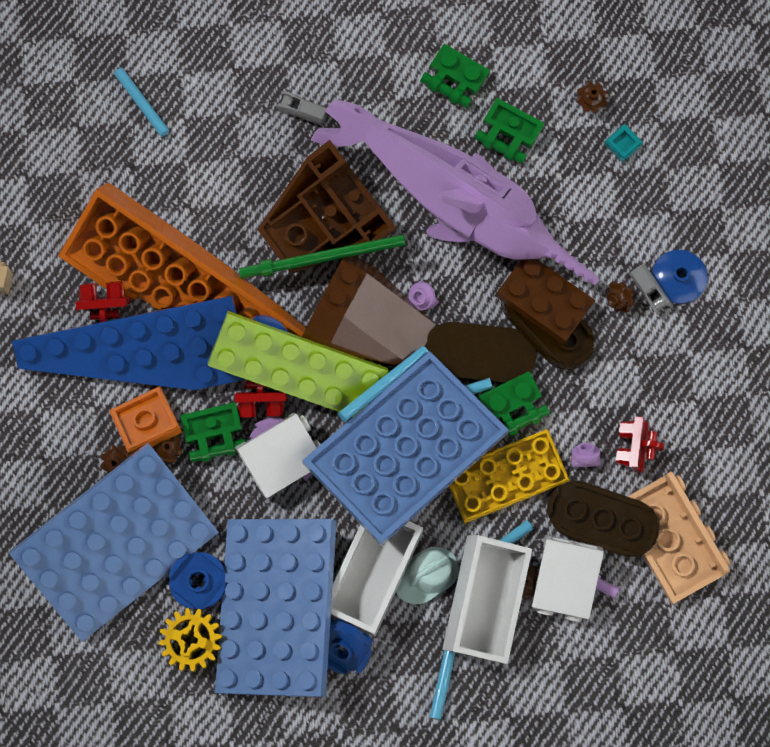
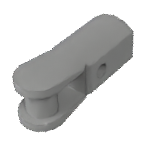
M288 91L282 92L283 99L281 104L278 103L276 106L280 112L299 117L320 126L323 125L327 116L325 112L326 107L305 100ZM293 102L299 104L297 109L291 107Z
M645 264L638 266L629 273L657 315L661 313L660 310L668 305L670 307L673 305ZM658 291L661 296L653 301L650 295Z

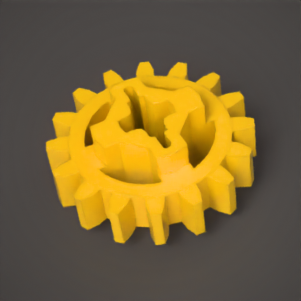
M189 608L185 609L184 616H181L177 611L174 612L176 620L166 619L165 622L169 628L167 630L160 629V633L165 636V639L159 641V645L166 646L167 648L161 653L162 656L168 657L171 655L172 658L169 664L173 666L179 662L180 671H184L186 666L189 665L191 671L196 672V665L198 664L206 669V660L208 658L212 661L216 660L212 654L213 651L221 650L216 641L222 639V635L215 634V631L220 627L219 624L214 623L210 625L212 616L208 614L202 618L201 609H197L195 615H192ZM189 621L188 627L180 631L176 630L180 624ZM202 624L207 628L210 640L203 638L200 632ZM194 632V637L198 639L197 644L192 643L190 648H187L188 644L184 641L185 636L190 637L191 633ZM172 640L178 642L181 648L180 656L175 653L172 647ZM201 649L206 650L202 656L191 659L195 652Z

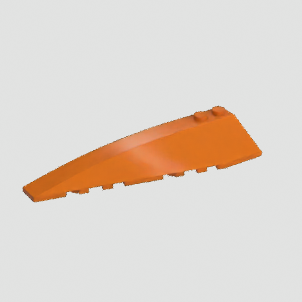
M109 182L95 190L58 255L103 288H106L107 282L122 281L126 295H130L131 299L136 300L139 298L150 303L151 307L159 310L233 295L238 315L250 319L258 315L274 317L282 323L289 333L302 337L306 329L304 325L245 278L241 279L237 272Z

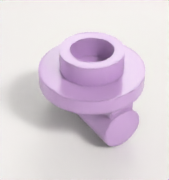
M423 280L415 283L410 288L409 300L419 310L432 309L439 303L433 288L428 283L423 282Z
M587 442L580 443L574 447L571 457L572 468L601 466L599 448Z

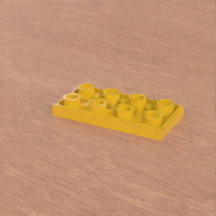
M546 429L498 448L493 452L486 453L449 486V489L463 523L466 524L559 487L570 480L550 433Z

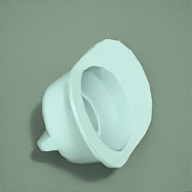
M430 547L419 552L411 558L396 590L397 595L409 604H423L430 601L455 583L459 574V565L456 557L449 550L442 547Z

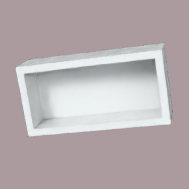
M409 521L381 546L360 524L333 583L331 617L340 618L347 624L375 637L422 536L423 527Z
M479 535L467 536L442 650L508 664L532 553L531 548Z

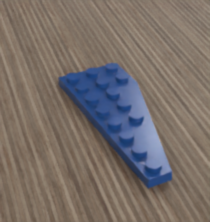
M233 295L12 341L18 369L190 390L247 380L208 366V360L227 311L237 314Z

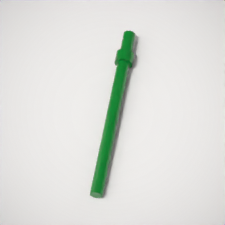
M404 234L276 261H272V259L262 260L260 264L239 268V274L241 279L263 275V277L273 276L278 271L405 246Z

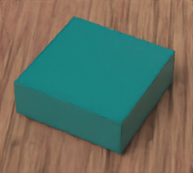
M623 124L605 140L604 145L623 163L642 147L643 142L626 124Z

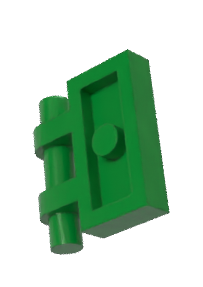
M443 44L430 64V70L437 74L433 77L425 72L420 82L427 85L428 90L433 93L439 92L449 98V102L452 104H460L467 109L472 99L464 95L465 92L468 91L476 96L488 78L490 70L450 46ZM445 79H448L458 86L454 89L443 82Z
M496 98L483 121L484 125L491 128L490 132L487 134L479 129L474 139L483 144L482 147L488 150L492 148L505 155L504 158L512 162L514 160L523 164L527 155L519 151V147L522 144L531 149L545 123ZM501 133L513 141L508 145L496 138Z
M530 371L479 395L481 403L496 418H502L504 426L509 430L507 435L510 434V436L518 434V430L532 423L536 425L542 422V418L550 415L546 404L535 409L532 401L542 396ZM524 406L527 413L512 420L509 412Z
M235 402L180 415L186 443L198 442L199 450L189 452L191 463L201 460L203 463L209 462L211 458L226 454L228 457L234 456L237 452L235 447L245 442L244 439L233 441L232 438L233 433L242 431ZM223 436L224 444L208 447L207 439Z

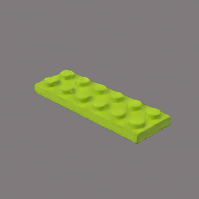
M227 311L208 360V366L338 412L388 373L387 367Z

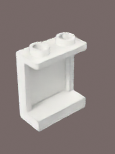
M293 412L285 420L250 441L243 442L235 447L266 499L310 473L303 465L302 460L321 444L318 440L312 441L308 434L311 427L303 415L298 417Z
M546 535L535 592L531 601L532 607L537 608L536 612L552 616L554 612L565 614L564 618L572 621L581 622L582 618L589 619L604 553L603 548Z

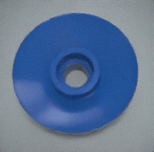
M672 250L663 254L656 261L652 270V275L672 303L685 304L694 301L703 293L707 285L708 276L704 263L698 256L686 250ZM683 270L686 273V277L680 278L676 272Z

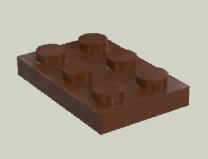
M538 259L521 260L495 294L496 298L562 345H564L595 302L592 297Z

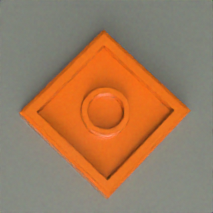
M160 386L109 410L129 456L133 455L147 443L153 447L182 433Z

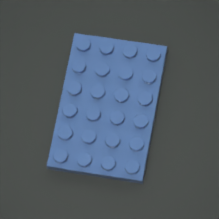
M429 351L302 461L303 465L382 546L503 439L509 430Z
M147 443L10 550L9 554L81 642H83L167 575L179 558L186 554L194 553L219 532L150 444Z
M228 519L224 563L226 588L221 603L219 634L222 635V639L219 640L218 644L221 650L218 651L215 693L326 698L336 520Z

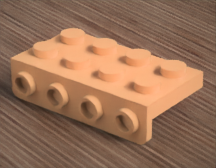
M669 472L628 497L649 505L659 519L660 533L658 540L651 550L643 554V557L669 602L673 605L730 572L728 566L731 563L723 550L719 551L713 542L716 538L708 525L704 526L700 520L701 512L697 504L693 500L689 501L684 492L686 486L681 477Z

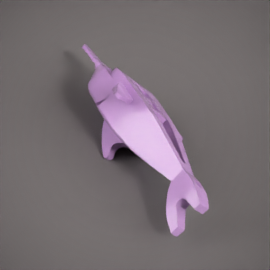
M334 100L328 105L325 112L334 118L341 127L318 128L314 132L311 141L323 145L330 140L335 147L354 145L364 141L400 184L424 208L438 218V224L430 225L427 229L428 236L453 242L475 241L495 254L509 259L553 258L558 264L565 265L568 270H573L577 276L583 277L586 282H591L595 285L599 282V278L592 270L579 263L575 257L569 255L554 240L536 213L535 206L529 195L519 185L497 172L481 155L474 153L473 156H470L434 139L381 121L371 112L357 104Z

